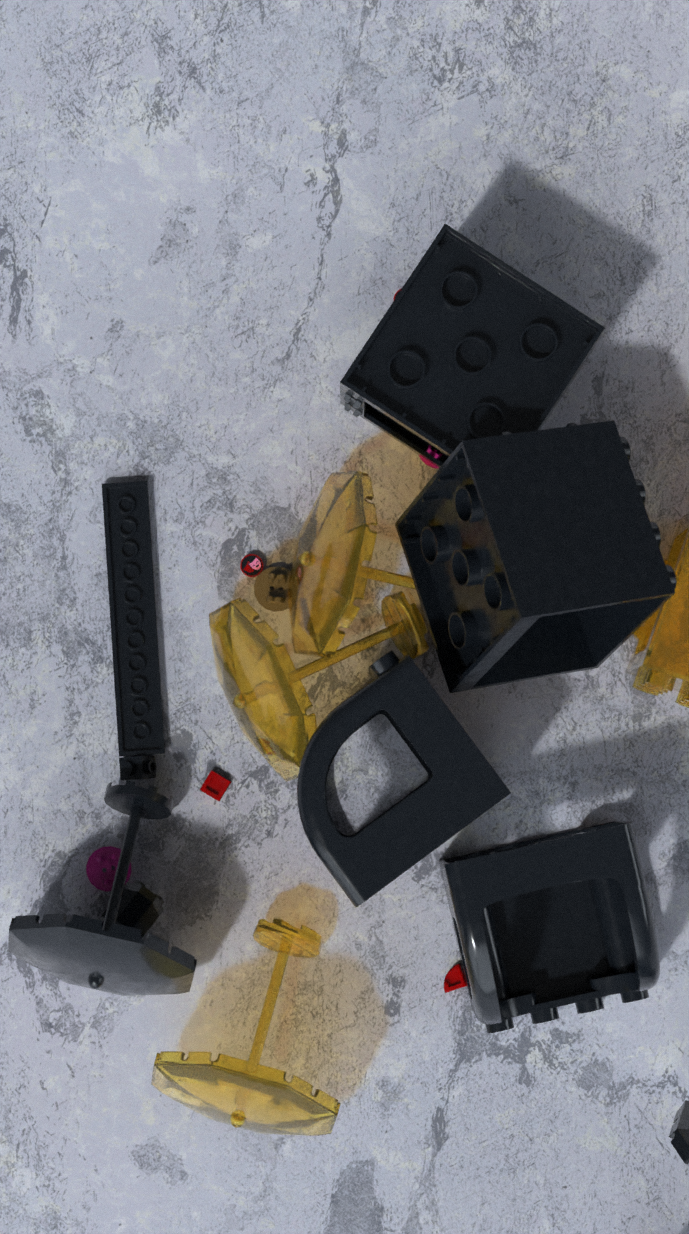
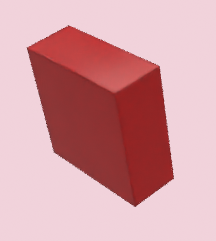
M211 770L200 790L220 802L231 782Z

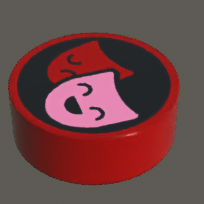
M249 554L242 559L240 567L244 575L256 577L263 570V562L259 556Z

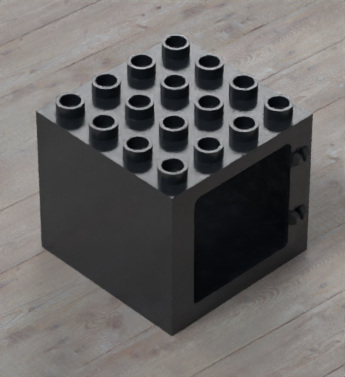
M444 224L340 381V404L345 406L344 410L347 412L353 411V416L356 418L362 417L440 468L463 440L500 436L502 432L508 431L515 434L541 430L592 353L605 327L447 224ZM429 445L432 447V451L435 449L438 455L442 454L440 460L425 452Z
M614 420L582 425L568 423L566 427L515 434L508 431L502 432L500 436L463 440L396 521L397 533L450 693L598 668L675 594V572L671 566L664 563L659 548L661 544L659 527L655 522H650L644 506L646 499L644 485L641 480L634 478L629 463L631 456L630 445L625 437L619 435Z

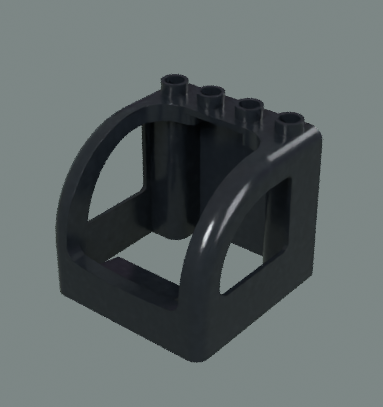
M393 650L369 666L368 673L373 680L341 702L319 724L306 746L298 773L297 803L304 832L319 859L355 907L364 903L511 794L412 658L406 654L399 660ZM382 714L387 717L428 773V779L353 835H344L336 828L327 805L326 780L329 768L343 743L367 722Z
M613 821L439 860L471 1007L476 1018L486 1025L487 1033L514 1028L512 1018L528 1013L531 1015L532 1024L558 1019L557 1007L575 1003L577 1014L600 1010L604 1008L602 999L604 996L620 993L622 1003L646 999L649 997L648 989L653 988L657 984L660 977L657 938L632 822Z

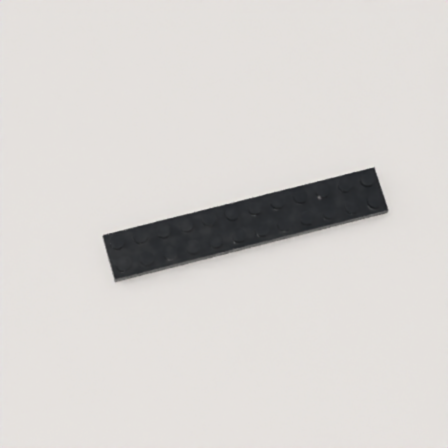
M148 481L102 484L119 757L165 754Z

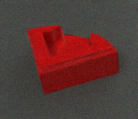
M460 964L453 966L447 972L444 979L445 993L467 986Z

